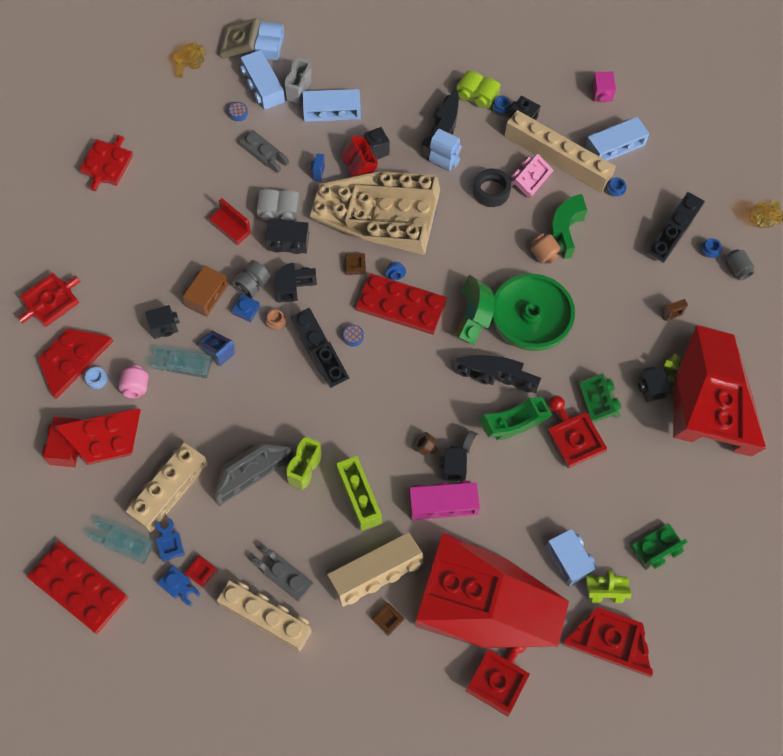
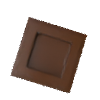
M365 253L345 254L346 275L366 274Z
M682 299L666 305L662 313L664 321L683 315L688 306L686 300Z
M389 602L372 618V621L388 637L405 620Z

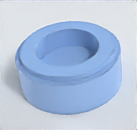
M92 367L87 370L84 379L90 388L100 389L105 386L108 377L102 368Z

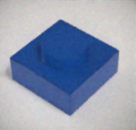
M316 153L315 161H311L310 172L313 173L314 181L321 182L325 168L324 154Z
M241 295L232 309V314L251 322L261 306L260 302Z

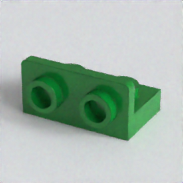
M601 373L579 382L592 422L595 423L613 415L616 418L621 417L619 410L622 407L618 397L615 398L612 391L615 390V386L611 378L608 379Z
M668 523L634 543L630 548L646 570L652 566L654 569H657L666 563L665 559L672 556L675 558L685 551L683 547L688 542L686 539L681 541Z

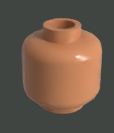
M543 233L531 242V252L540 263L548 261L550 264L559 257L557 253L561 250V247L551 234L545 235Z

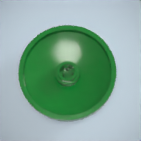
M540 274L515 276L502 284L494 296L493 325L505 341L519 349L543 351L553 348L568 336L574 324L575 306L571 295L559 282L550 277Z

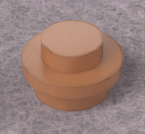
M278 309L271 310L266 315L267 326L274 330L281 329L286 324V315Z

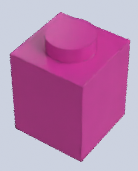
M595 72L591 84L594 102H612L616 92L614 72Z

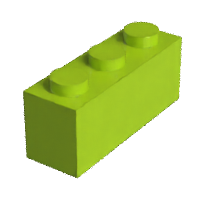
M358 456L336 463L338 476L361 532L382 524V514Z

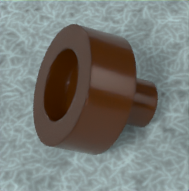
M428 432L422 433L415 442V451L421 455H427L429 452L434 454L437 451L435 437Z

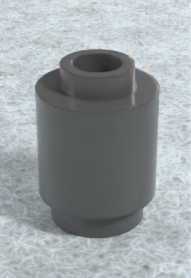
M736 249L728 254L729 257L726 261L734 275L739 277L740 280H745L755 273L754 265L745 250Z

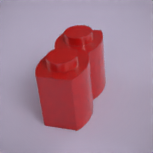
M351 136L341 151L342 159L348 165L351 177L373 173L378 166V161L370 151L369 143L363 136Z

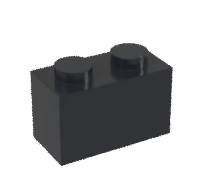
M269 219L266 233L267 251L307 254L310 235L309 222Z

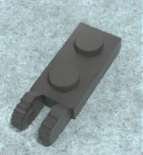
M254 130L239 141L242 148L276 173L281 171L280 165L275 162L276 159L285 166L290 162L286 155Z
M263 545L260 551L272 560L267 567L259 558L254 556L250 561L263 571L267 578L300 602L313 586V582L282 557L276 556Z

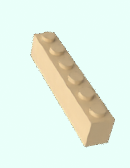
M517 110L507 122L505 138L535 155L539 154L545 161L602 193L608 182L612 180L616 168L615 165Z

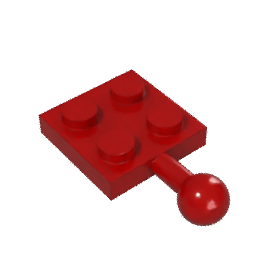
M559 395L549 398V409L558 414L562 423L548 428L547 433L567 468H571L607 451V446L587 412L570 419L564 409V399Z
M510 648L505 659L488 649L465 692L508 717L530 673L513 664L518 654L523 653L527 648Z

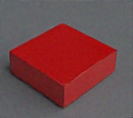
M198 555L184 574L201 588H204L217 572V568Z

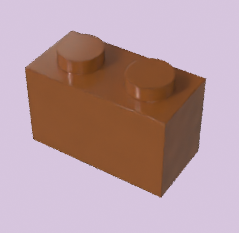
M204 265L202 270L196 273L190 287H187L183 292L185 306L207 317L228 287L226 275Z

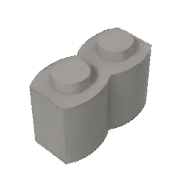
M297 58L292 63V72L285 79L287 101L300 104L303 101V91H306L312 83V69L310 60Z
M271 189L260 190L257 205L258 218L264 221L269 219L297 221L300 206L299 192Z

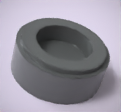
M469 431L463 442L462 449H467V453L470 454L479 434Z

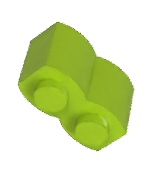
M467 70L457 85L458 96L462 100L473 101L481 108L490 109L493 101L500 93L501 84L492 78L483 77L475 71Z
M309 437L301 440L297 447V456L290 461L287 467L288 483L302 490L309 485L312 479V471L319 465L322 457L320 442Z

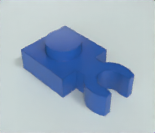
M171 518L168 519L169 526L166 529L162 528L160 522H156V528L162 535V537L156 538L162 562L185 555L179 532L173 533L175 524Z
M174 566L157 583L174 599L182 595V600L188 606L192 605L191 601L188 600L189 594L194 593L196 596H200V592L195 587H188L191 580Z

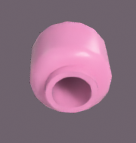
M131 365L129 368L121 371L118 387L125 397L136 399L146 393L149 378L147 372L137 365Z

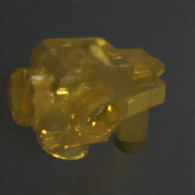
M192 42L182 47V51L173 56V61L176 63L177 78L183 77L184 66L189 65L192 69H197L204 62L203 56L206 55V51L202 44L198 46L196 42Z
M778 200L772 201L771 205L760 202L754 206L755 210L750 214L751 222L756 223L759 228H772L774 225H780L783 222V211H781Z

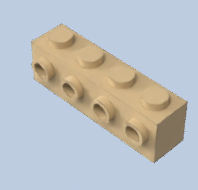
M184 442L181 447H177L173 451L170 460L159 467L154 479L144 485L142 493L137 498L131 500L125 512L133 521L152 533L156 528V522H161L206 468L208 463L205 456Z
M408 532L327 575L333 591L342 607L347 604L356 603L368 593H375L380 587L389 582H396L406 573L418 570L424 565L423 554Z
M229 580L217 599L219 606L300 653L312 633L310 626H308L309 622L301 616L297 615L294 618L289 615V610L280 604L273 606L268 603L269 599L258 592L256 595L248 591L249 587L239 581L235 584Z

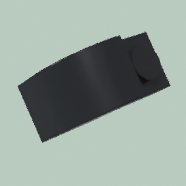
M295 263L283 266L275 277L277 303L298 301L297 287L317 285L316 268L304 267L295 270Z

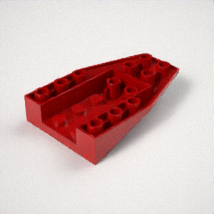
M696 325L674 378L673 438L688 442H694L701 437L732 444V452L752 457L767 448L754 396L735 335Z
M442 533L416 618L415 627L481 648L558 647L569 601L510 560Z

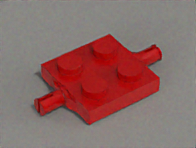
M117 135L113 143H107L96 139L80 167L82 174L93 179L88 187L90 190L96 191L101 182L115 186L118 185L133 157L132 151L120 147L125 140L123 136Z
M54 273L50 274L20 296L21 301L26 305L27 311L17 318L24 324L31 317H34L45 327L49 326L79 304L71 288L81 281L76 275L67 282H64Z

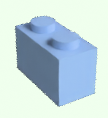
M573 529L549 540L546 545L548 553L568 587L586 578V575H592L596 570V563L591 554L586 553L583 548L582 538L579 534H575Z

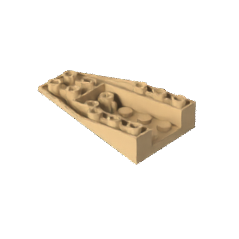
M379 171L321 183L317 189L310 218L366 241L425 255L440 193L437 175Z

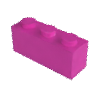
M465 480L451 485L447 482L437 483L436 486L417 484L409 490L412 520L478 515L480 510L477 482L471 483V481Z

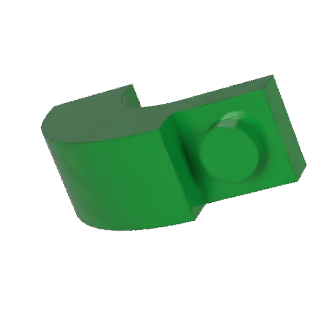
M578 194L565 200L558 207L553 218L550 234L560 245L561 250L559 252H562L564 259L572 258L575 249L569 227L574 223L584 221L586 217L587 207L583 194Z
M469 275L460 292L467 298V310L455 336L474 345L482 328H488L491 323L495 299L493 291L487 284Z
M532 397L508 411L484 414L479 418V421L488 438L495 437L496 440H503L537 426L552 416V413L543 397Z

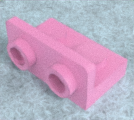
M539 154L532 158L528 156L521 163L522 168L515 170L510 176L511 186L516 185L528 198L533 196L553 172V169Z

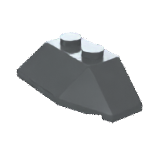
M259 442L256 445L248 446L239 456L229 458L221 467L214 495L218 505H223L290 462L294 458L291 447Z

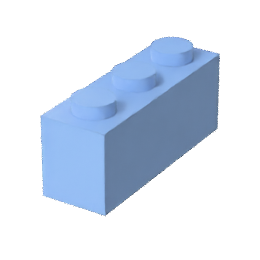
M262 50L242 56L240 71L243 77H247L250 90H254L257 103H261L264 110L284 103V90Z
M359 89L303 91L304 122L361 119Z
M638 117L631 120L627 119L621 124L610 126L598 133H592L587 139L585 149L608 161L645 146L649 132Z

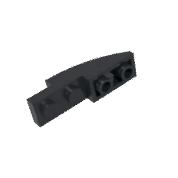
M454 89L450 95H447L442 107L437 108L435 111V125L431 130V135L428 138L426 137L421 145V148H423L422 157L428 160L431 152L430 143L436 131L441 129L449 134H454L458 114V90Z
M687 192L646 253L664 263L691 226L705 201Z
M310 307L292 315L291 320L300 335L301 342L328 386L332 388L348 380L349 376L330 341L328 342Z
M475 355L460 357L455 361L454 371L463 377L469 376L477 379L478 382L485 385H494L495 380L498 379L503 384L514 385L524 392L536 394L541 381V377L522 371L524 363L509 358Z

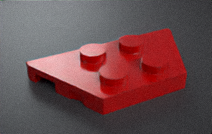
M67 329L38 357L52 396L57 399L114 342L113 339L106 335Z
M139 408L57 425L55 430L67 440L68 445L80 455V458L86 465L96 464L132 454L141 411Z
M597 607L563 642V646L642 675L653 676V668L650 667L649 649L644 638L645 630L642 622Z

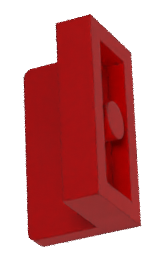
M220 198L218 200L220 209L209 218V222L238 246L251 234L249 220L223 198Z

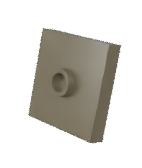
M254 18L227 26L220 56L227 58L253 51L260 21Z

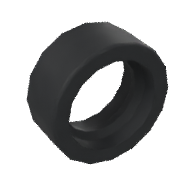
M490 168L481 171L476 176L473 194L475 199L486 207L501 206L509 198L511 180L505 172L499 169ZM487 181H495L501 184L504 190L500 194H488L481 189V184Z

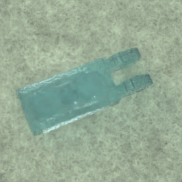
M157 348L154 350V356L167 359V361L152 360L150 366L161 371L166 370L173 373L207 378L212 357L174 349Z
M97 520L95 525L99 529L107 531L108 534L104 538L96 533H90L89 539L103 545L105 548L145 564L155 545L153 541L114 524L110 525Z

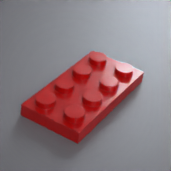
M370 273L356 305V311L434 335L447 297Z
M59 541L27 576L29 580L96 635L129 598Z

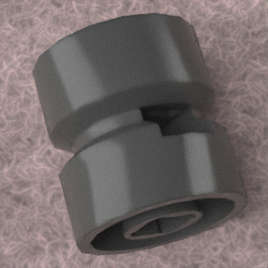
M251 260L243 269L244 272H240L232 280L236 290L251 299L259 292V287H263L271 278L267 269L255 260Z

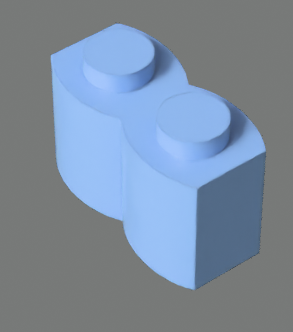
M262 21L258 29L253 52L262 50L266 59L278 61L284 38V26L280 23Z
M438 129L430 143L429 161L448 171H451L453 167L456 168L460 161L458 155L462 147L460 145V138Z

